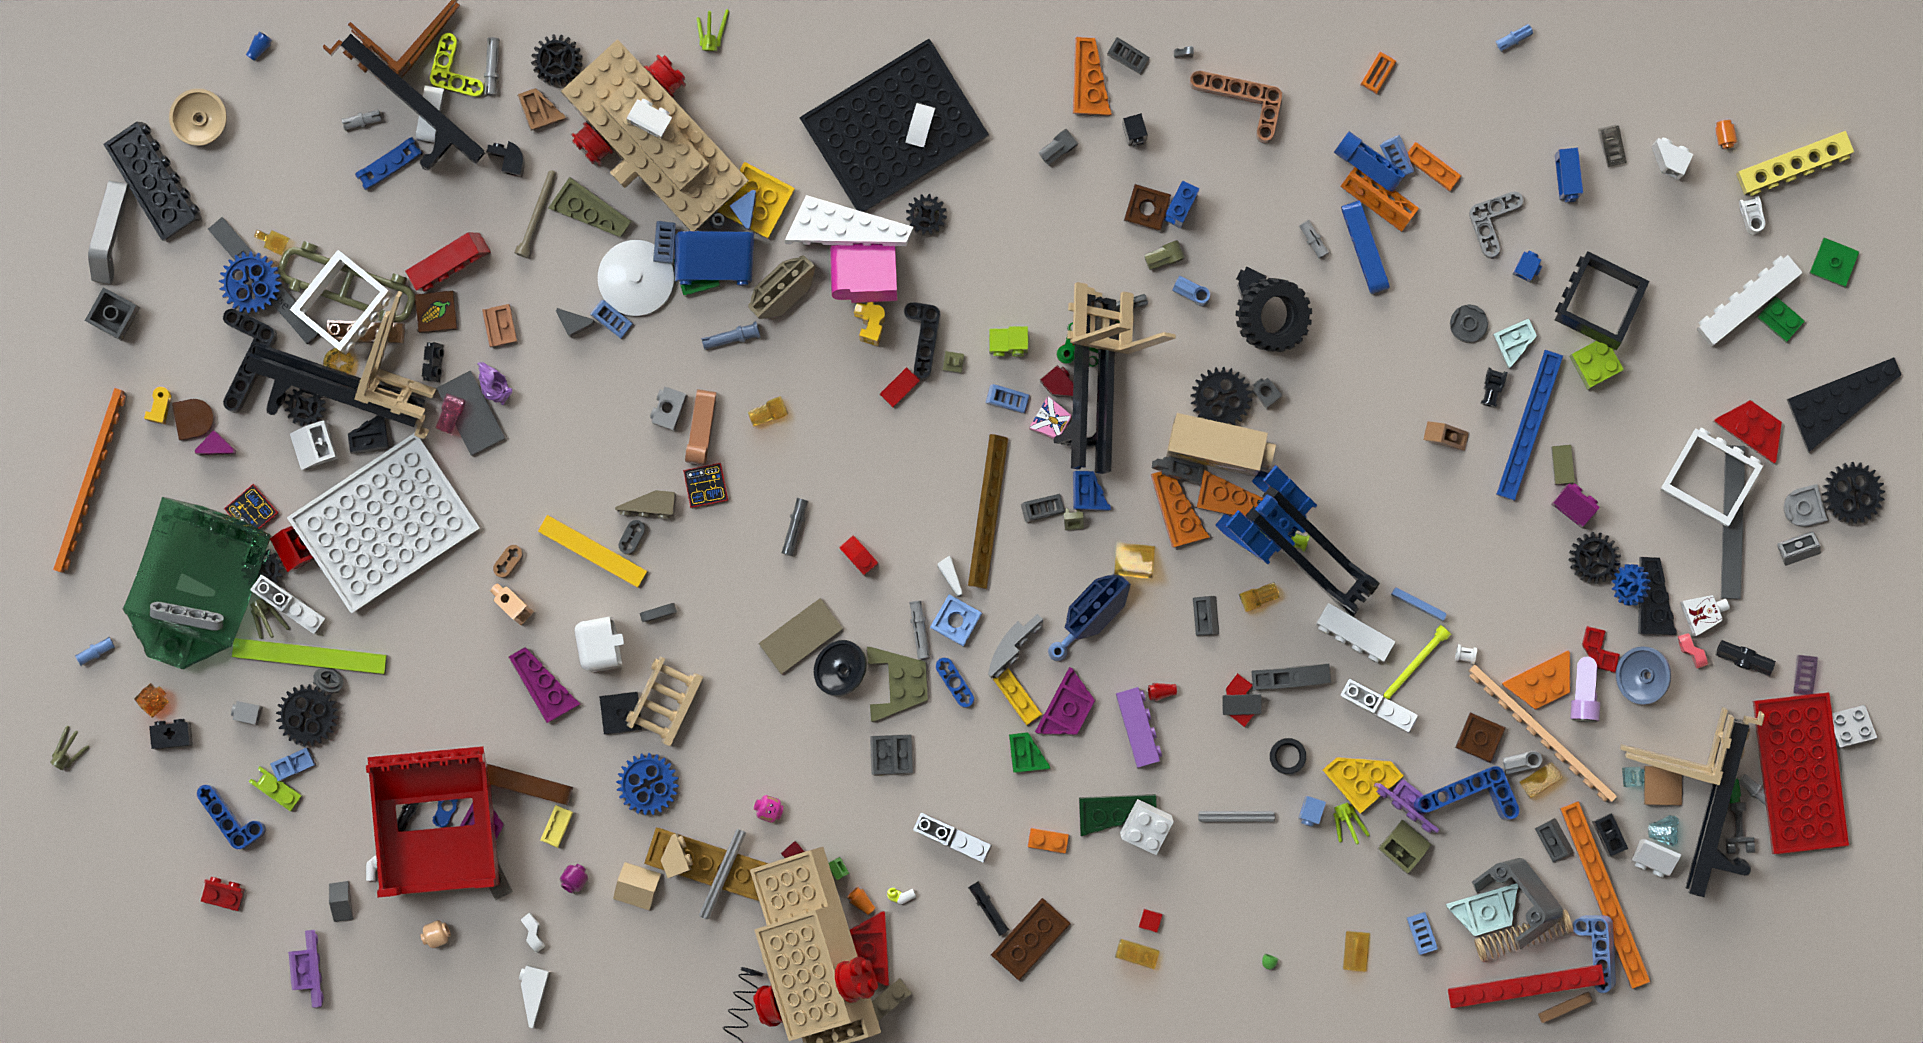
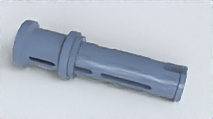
M755 321L751 325L743 327L740 325L735 330L701 339L704 350L736 341L743 343L746 339L761 338L758 324Z

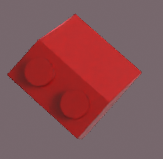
M293 526L280 530L270 538L287 572L302 567L314 560V557Z

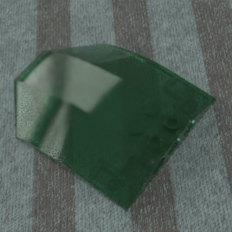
M162 497L139 569L122 608L124 613L127 614L137 638L140 639L146 656L184 670L231 647L253 593L250 589L257 581L271 535L243 520L210 508ZM154 602H164L218 613L224 617L223 628L220 630H209L155 619L150 616V605Z

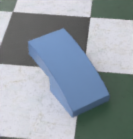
M304 748L270 763L277 781H280L315 766V762L309 749Z

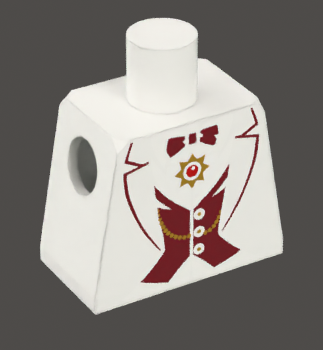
M1713 595L1680 602L1693 637L1721 622L1723 619L1720 613L1730 609L1726 599L1716 602Z

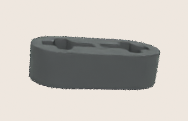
M633 520L628 524L618 544L622 553L631 554L636 550L645 532V526L641 521ZM638 523L640 524L639 528L642 530L641 532H636L633 537L631 536L633 533L631 527L632 525L636 526ZM629 538H632L630 543L633 546L632 549L625 551L622 545L623 542L627 543Z
M671 603L639 614L643 623L674 614L677 610L675 603Z

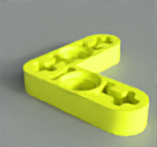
M443 34L439 40L430 74L431 83L435 87L471 97H480L484 93V85L480 80L450 72L458 42L453 34ZM449 37L454 42L448 47V51H452L451 54L441 51V49H446L444 40H448ZM446 55L449 58V62L447 65L442 66L439 64L438 59ZM441 74L443 79L448 80V87L445 86L447 83L444 81H439V84L436 83L434 77H438ZM456 78L462 80V86L458 89L452 87V81ZM466 80L469 81L468 85L475 86L478 83V87L481 88L480 91L477 90L476 93H473V90L468 87L467 91H464Z

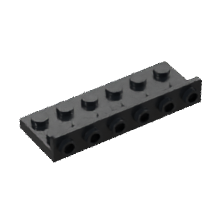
M136 121L103 145L126 183H128L129 188L162 241H165L195 220L199 221L202 219L200 216L201 212L198 206L192 203L189 191L181 185L180 176L175 171L173 172L170 167V160L161 152V145L156 139H153L150 134V127L146 123Z

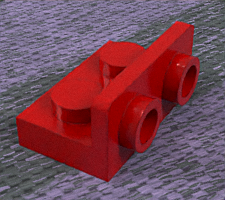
M212 876L210 879L204 880L205 886L200 902L239 911L245 890L240 888L241 884L229 881V884L221 883L222 879Z

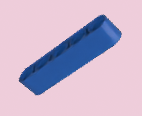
M1360 200L1341 206L1342 214L1370 293L1374 294L1389 289V282Z

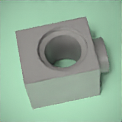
M237 701L236 705L233 704L231 716H233V720L258 725L262 706Z

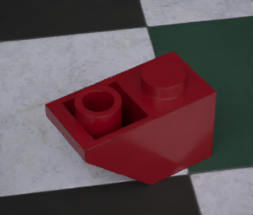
M1058 365L1040 379V383L1052 396L1073 398V382L1068 378L1070 374L1063 366L1061 368Z

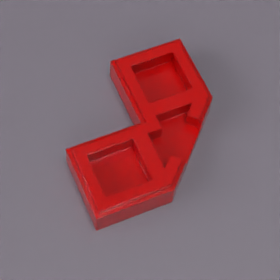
M1586 626L1582 646L1587 655L1596 661L1597 669L1615 673L1620 654L1601 649L1605 630Z
M1237 673L1226 687V695H1245L1252 687V684ZM1254 714L1229 716L1245 727Z

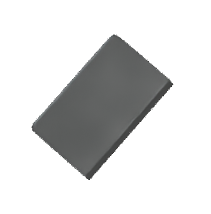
M1813 531L1777 544L1785 566L1821 553V546Z
M1216 596L1194 597L1193 607L1196 636L1219 634Z
M1261 694L1222 695L1223 715L1261 714Z
M1556 818L1535 828L1553 862L1573 852Z

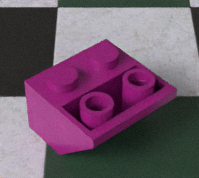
M1569 483L1562 489L1551 505L1582 528L1600 507L1597 505L1598 501L1592 496L1586 497L1581 493L1583 490L1575 483L1571 485Z

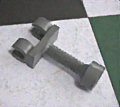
M1746 802L1730 803L1731 811L1735 813L1737 836L1736 838H1726L1727 853H1735V842L1746 841V853L1755 852L1754 837L1743 836L1742 813L1746 810Z

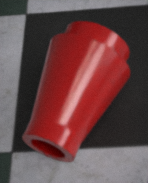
M1152 683V685H1148L1149 699L1155 702L1177 695L1176 684Z

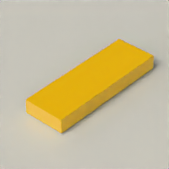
M1009 668L998 678H993V681L1026 726L1042 715Z

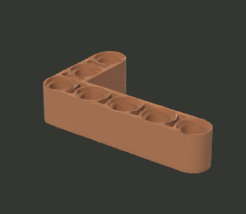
M1204 71L1192 73L1190 86L1194 90L1262 104L1256 137L1261 143H1268L1272 140L1282 99V92L1278 87ZM1200 76L1204 82L1201 85H1197L1194 83L1193 78ZM1219 80L1222 83V87L1215 89L1212 86V82ZM1233 84H1237L1240 86L1241 91L1234 93L1230 87ZM1256 88L1259 90L1260 95L1253 97L1250 95L1249 90ZM1275 92L1278 95V99L1272 101L1268 98V94ZM1272 111L1274 118H1265L1264 112ZM1262 129H1267L1270 131V136L1268 138H1264L1260 135V131Z

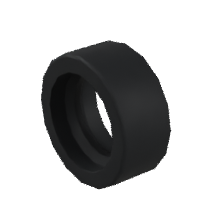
M1284 738L1277 741L1270 751L1272 767L1282 774H1294L1300 771L1306 762L1304 746L1293 738ZM1284 745L1294 746L1299 752L1298 763L1291 768L1283 767L1277 761V752Z

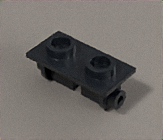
M427 342V346L424 347V360L430 361L429 364L423 363L421 375L423 381L440 382L442 358L444 357L443 344Z

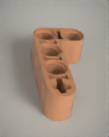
M697 389L689 444H687L686 463L706 465L717 392Z

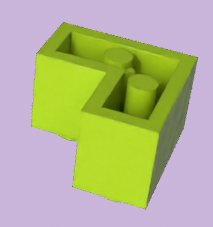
M1028 326L989 329V353H993L994 357H1004L1005 353H1012L1013 357H1023L1024 353H1028Z

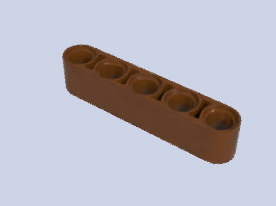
M487 764L491 785L569 805L573 790L572 786Z

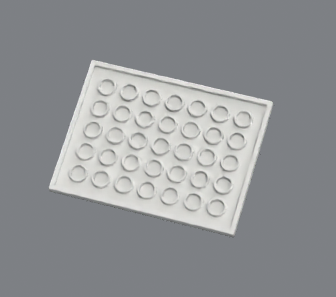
M414 434L287 517L351 614L479 529V526L420 438L414 436Z

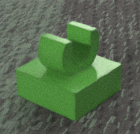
M840 857L829 862L832 876H835L836 880L849 874Z

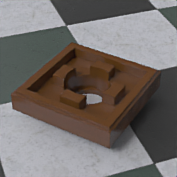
M1134 184L1124 221L1160 232L1171 194ZM1144 202H1150L1154 205V212L1151 215L1142 214L1140 206Z

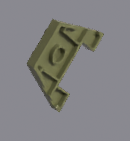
M867 647L868 664L888 663L890 703L870 704L871 722L928 700L925 661Z

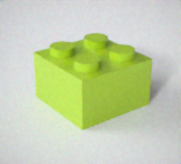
M1598 341L1587 345L1569 356L1587 390L1624 370L1613 349Z

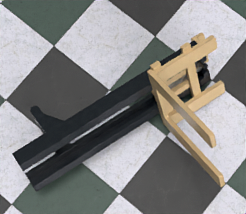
M1080 282L1074 284V303H1068V311L1074 312L1073 331H1068L1067 339H1071L1070 343L1075 344L1072 421L1062 434L1054 437L1053 441L1056 444L1071 446V469L1076 470L1086 467V449L1095 447V473L1105 474L1111 472L1115 352L1130 354L1176 339V334L1162 332L1132 342L1134 294L1121 292L1120 312H1116L1115 299L1102 298V293L1095 292L1094 288ZM1116 334H1119V340H1115ZM1093 347L1098 349L1096 432L1092 437H1087L1089 349Z

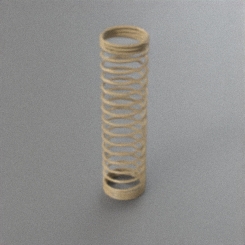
M1565 909L1563 910L1562 921L1567 933L1570 934L1574 932L1570 916ZM1559 921L1558 924L1560 926L1562 935L1564 936L1565 934L1562 929L1561 921ZM1523 923L1522 928L1517 925V932L1514 927H1511V934L1508 929H1505V935L1502 931H1499V937L1496 933H1493V939L1488 934L1487 941L1483 936L1481 939H1475V946L1481 962L1488 961L1483 939L1493 959L1489 937L1499 957L1495 936L1504 955L1505 951L1501 934L1511 953L1507 932L1513 942L1515 951H1517L1512 929L1518 937L1520 936L1518 927L1524 933V925L1527 930L1529 929L1527 925ZM1554 925L1553 928H1554L1556 937L1558 938L1559 936H1558L1556 927H1555V925ZM1548 929L1550 938L1553 939V938H1552V935H1551V932H1550V929ZM1543 933L1544 940L1547 941L1545 933Z

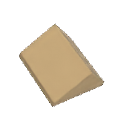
M624 862L617 880L613 899L650 911L661 873Z

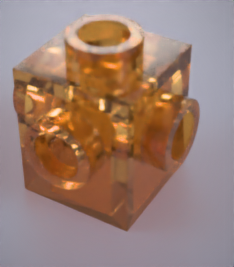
M152 683L143 688L134 698L140 708L152 718L169 703L165 697L167 693L160 686L156 688Z

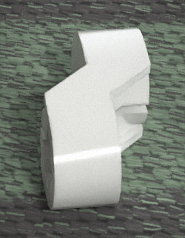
M529 912L521 921L529 931L526 939L527 943L538 953L545 947V944L537 935L540 924Z

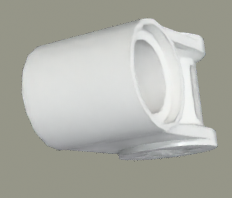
M1755 196V199L1747 201L1739 200V207L1747 232L1752 235L1759 234L1765 227V219L1759 196ZM1751 221L1759 222L1760 228H1753Z

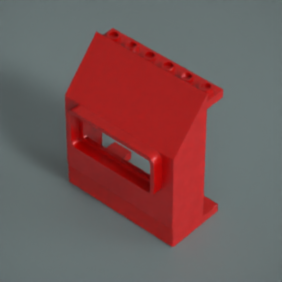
M484 746L367 757L366 773H369L379 882L377 898L410 893L473 887L485 888L500 885L492 791ZM472 798L474 825L398 831L396 805Z

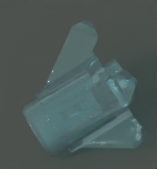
M1669 815L1658 822L1649 823V838L1658 840L1666 845H1676L1678 843L1677 825L1679 819L1676 816Z

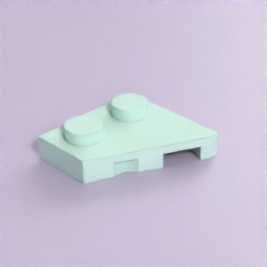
M1529 319L1493 334L1508 368L1515 363L1537 336Z

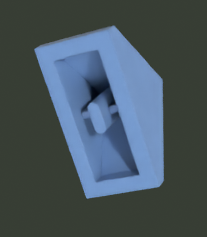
M751 190L730 205L745 229L749 231L751 230L757 194L755 190Z

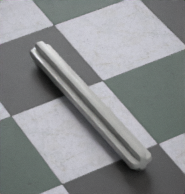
M740 829L735 831L699 913V916L704 919H709L744 840L745 831Z

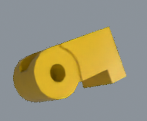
M157 387L152 393L154 401L151 412L146 411L144 419L165 425L171 402V393L164 387Z

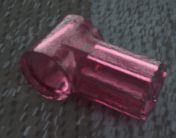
M447 393L442 403V412L436 429L452 434L466 400Z

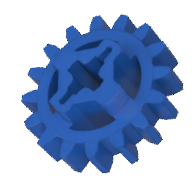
M1625 564L1624 567H1619L1620 573H1615L1614 575L1617 578L1612 580V583L1615 584L1612 590L1616 591L1614 597L1619 598V603H1624V605L1637 606L1638 602L1643 603L1642 597H1648L1646 590L1651 589L1647 586V583L1651 582V580L1646 579L1648 572H1643L1644 568L1638 567L1636 564Z

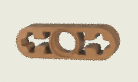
M1588 991L1538 1013L1541 1023L1593 1000Z

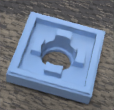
M949 594L930 628L964 647L982 613ZM953 614H960L963 618V624L958 628L952 627L949 623V619Z

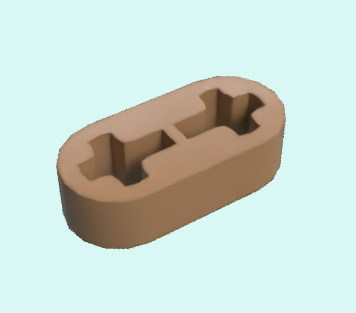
M510 545L505 549L493 566L496 576L505 578L512 572L523 556L522 549L519 546ZM517 549L518 557H512L509 561L508 558L511 555L509 551ZM507 561L508 564L505 567L507 572L499 574L498 565L503 566Z

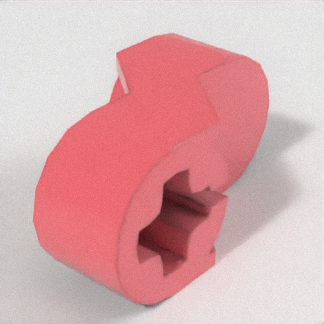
M1690 634L1678 636L1681 652L1692 656L1695 667L1698 669L1707 666L1708 662L1704 650L1694 647Z

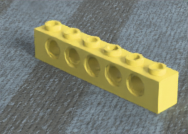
M1846 131L1743 169L1737 172L1736 176L1744 195L1750 193V196L1761 193L1762 188L1768 187V189L1779 186L1778 182L1785 180L1786 183L1797 179L1796 175L1801 173L1806 176L1815 172L1814 169L1821 166L1824 169L1832 166L1833 161H1846L1850 159L1849 155L1854 153ZM1827 147H1833L1836 154L1834 156L1829 155ZM1809 154L1817 155L1818 161L1816 163L1811 162ZM1792 160H1796L1800 163L1799 169H1794L1792 167ZM1774 167L1781 168L1782 176L1774 174ZM1756 174L1764 176L1765 180L1763 183H1759L1756 180Z

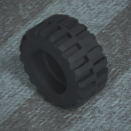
M1277 278L1260 279L1258 283L1249 285L1250 290H1244L1242 293L1243 299L1238 300L1237 305L1240 307L1239 311L1236 310L1235 316L1239 317V321H1236L1237 327L1242 329L1240 334L1242 337L1247 338L1246 342L1254 345L1255 348L1271 352H1284L1286 349L1291 350L1294 348L1295 343L1300 344L1303 341L1302 336H1307L1309 332L1307 327L1312 324V319H1309V316L1313 314L1312 308L1308 307V304L1311 303L1309 298L1304 297L1305 291L1298 288V285L1294 282ZM1273 297H1279L1286 307V320L1277 332L1269 333L1262 324V309L1268 300Z

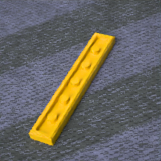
M549 515L546 516L538 530L539 533L637 588L647 573L645 569Z

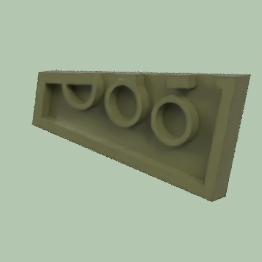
M571 177L568 178L548 207V209L619 237L623 236L632 223L630 219Z

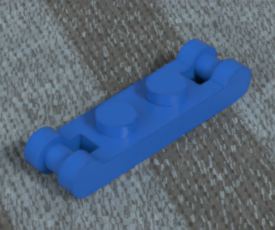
M413 137L408 138L390 152L355 173L357 179L362 181V186L365 190L375 186L423 154L420 148H417L414 144L415 140ZM407 148L411 152L408 156L404 153V150ZM372 172L374 178L369 180L367 174Z

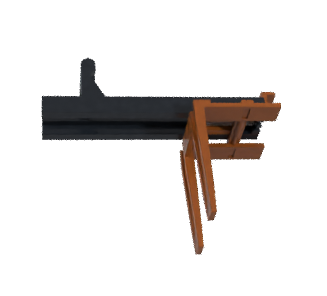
M451 0L398 61L392 59L351 22L348 26L358 39L350 33L343 42L338 40L331 49L325 44L323 45V49L331 56L342 47L344 50L343 54L350 60L354 58L359 63L357 66L365 73L369 71L437 131L433 151L431 154H425L420 160V165L424 170L431 169L452 145L475 165L486 154L483 148L402 79L460 7V4L456 3L458 0Z

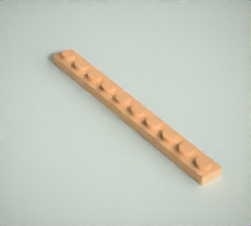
M1473 665L1468 670L1471 673L1469 677L1478 684L1480 682L1485 686L1483 690L1492 697L1494 695L1499 699L1497 703L1506 710L1508 708L1513 712L1511 716L1517 722H1524L1528 726L1526 730L1533 736L1538 735L1542 739L1540 743L1545 748H1552L1556 752L1554 756L1562 763L1566 761L1570 765L1568 769L1576 776L1580 774L1584 778L1583 783L1590 789L1594 787L1598 791L1597 796L1601 800L1612 802L1617 797L1476 665Z

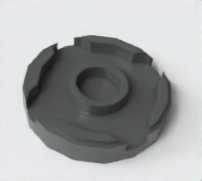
M1467 304L1454 311L1449 324L1454 337L1462 342L1471 343L1484 336L1488 328V319L1481 308L1476 305Z

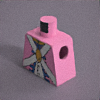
M1048 396L1029 429L1054 439L1055 436L1062 434L1067 428L1072 416Z

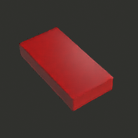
M906 367L879 395L893 408L920 380Z

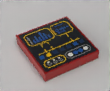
M721 463L683 470L690 508L728 501Z
M254 484L224 508L249 538L278 514V511Z

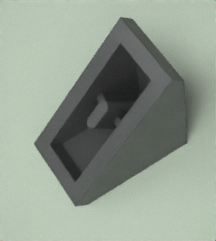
M559 308L556 309V313L569 337L593 326L595 323L594 319Z
M349 881L329 883V905L334 922L353 919Z

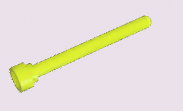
M1442 625L1438 626L1435 630V637L1383 695L1384 698L1390 699L1441 641L1447 640L1452 635Z

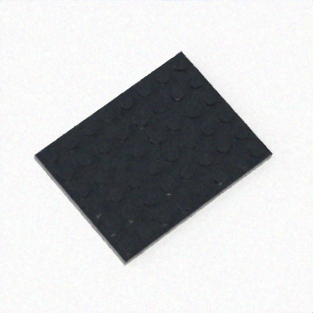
M930 38L799 117L854 208L861 212L867 211L989 136ZM917 103L935 108L924 147L906 143Z

